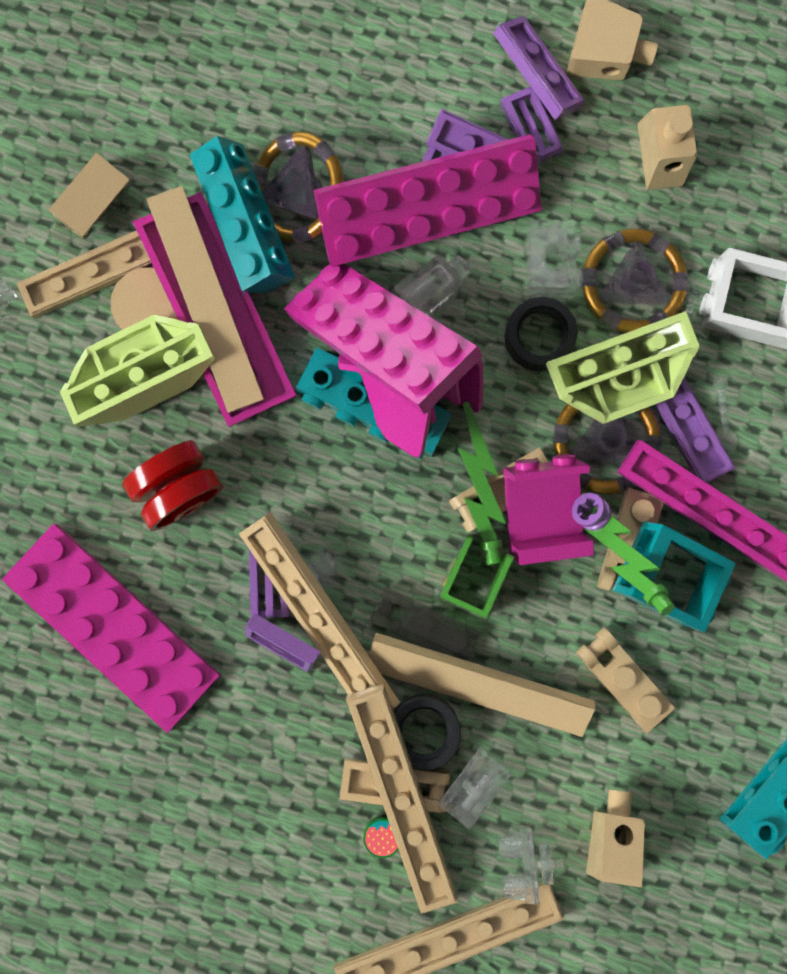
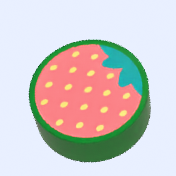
M378 816L368 822L363 837L367 851L378 858H388L394 855L399 849L387 816Z

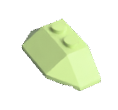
M685 311L548 361L546 365L559 399L605 424L673 398L689 368L692 358L695 357L700 346Z
M152 315L87 347L74 367L68 383L64 384L60 393L76 427L123 421L191 388L215 358L198 324Z

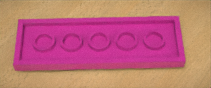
M530 134L313 190L328 261L332 267L542 211L535 138Z
M198 192L187 198L265 400L229 414L209 366L203 373L227 426L230 428L297 396L249 293L242 291L207 202L202 192ZM152 213L133 221L177 319L186 323H193Z
M345 264L333 267L331 265L326 266L284 308L292 320L424 415L483 357L478 346Z
M52 524L1 579L166 733L173 729L221 675L58 524Z

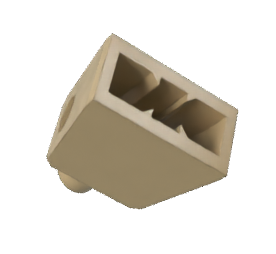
M586 0L566 75L624 80L632 61L648 66L652 65L658 43L638 38L643 21L640 14L608 0Z
M689 105L651 109L638 123L646 190L681 187L692 168L697 154L691 108ZM668 164L672 165V169H667L665 167Z
M609 789L607 813L594 811L586 874L602 882L642 888L644 819L631 817L632 793ZM619 826L620 834L619 837L615 839L614 832L615 829Z

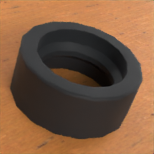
M544 296L530 298L517 306L507 322L504 334L506 349L512 359L525 369L534 371L548 370L546 365L548 361L570 354L575 347L578 335L576 319L569 308L557 299ZM532 314H548L556 319L561 326V344L554 352L548 355L539 356L531 354L520 342V325L525 318Z
M416 694L404 699L394 709V714L401 734L405 719L416 710L430 709L437 712L444 719L447 726V736L444 744L437 751L430 754H418L411 751L405 744L413 769L434 770L444 766L456 754L461 742V726L454 709L444 699L432 694Z

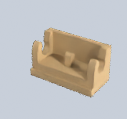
M96 152L50 207L49 211L57 220L83 239L119 193L130 183V179Z

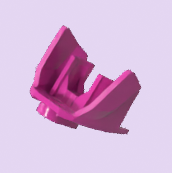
M339 354V370L353 371L361 374L377 427L381 430L384 437L411 456L417 458L421 456L425 451L430 423L436 421L434 406L424 415ZM480 359L442 399H447L461 406L464 402H469L473 412L478 413L482 409L483 404L482 360Z

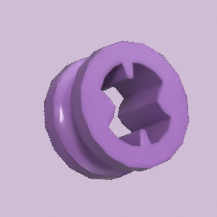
M585 493L575 500L572 506V516L585 529L598 531L608 524L611 518V508L599 495ZM594 506L598 508L597 513L590 514L589 518L585 515L586 511L593 510Z

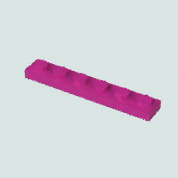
M642 440L635 442L617 470V473L787 583L786 534Z

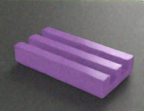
M531 86L501 99V107L517 138L525 136L526 133L512 105L516 103L529 134L535 138L536 149L542 155L540 161L544 162L549 160L551 156H558L563 153L564 148L548 113ZM529 97L551 145L549 148L545 147L535 122L524 102V99Z
M249 550L251 617L253 613L262 618L290 617V608L281 595V609L274 610L273 583L266 573V610H260L258 561Z
M253 613L246 625V637L306 672H310L320 654L319 650Z

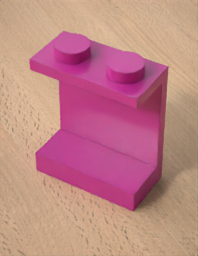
M556 455L552 457L553 462L539 463L537 459H522L515 461V466L504 468L509 554L514 556V560L519 565L594 555L593 540L583 534V526L578 524L572 516V506L575 500L581 496L580 474L590 473L589 465L576 459L575 455Z

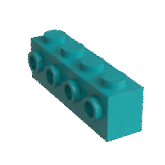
M216 136L189 154L242 291L267 294L294 279L295 275L244 145Z
M316 347L296 386L299 394L303 395L301 401L320 411L323 406H326L337 412L335 418L352 427H355L356 423L359 422L370 428L369 435L388 443L389 440L384 437L381 430L377 427L361 374L353 371L339 370V358ZM434 405L436 421L430 423L425 451L418 457L421 460L424 455L432 457L452 416L451 412L437 405Z
M787 739L719 818L722 823L766 860L771 854L779 852L786 843Z

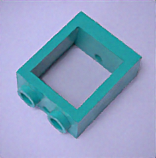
M643 521L632 548L660 568L670 544L706 562L685 612L674 607L669 614L664 615L685 627L705 633L708 625L715 617L716 607L724 589L730 583L731 573L736 563L663 524ZM658 570L642 574L653 582ZM618 576L613 591L659 613L655 606H649L643 598L644 594L622 576Z

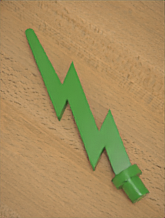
M464 402L462 408L476 456L458 448V451L481 504L464 498L482 539L483 543H479L480 551L484 550L487 565L502 563L499 547H503L502 539H497L489 518L504 524L506 522L483 470L495 476H498V473L469 402Z
M594 506L593 510H589V511H590L592 514H596L597 511H598V508H596V507ZM612 515L604 528L598 531L585 529L629 563L610 568L644 594V600L649 606H655L662 616L669 614L674 609L675 605L668 598L669 591L663 584L656 585L642 574L661 569L617 536L632 534V531Z

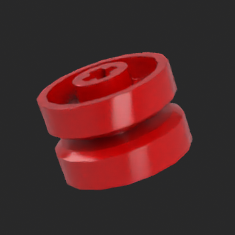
M193 440L184 441L156 454L133 470L122 482V487L132 502H147L140 515L150 531L163 529L190 515L214 498L224 487L212 469L199 470L205 457Z

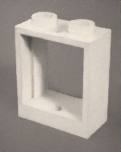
M728 248L718 259L714 258L710 265L707 279L711 280L712 284L710 293L704 295L700 304L699 315L704 316L701 327L787 349V284L777 326L723 313L734 268L787 281V262Z

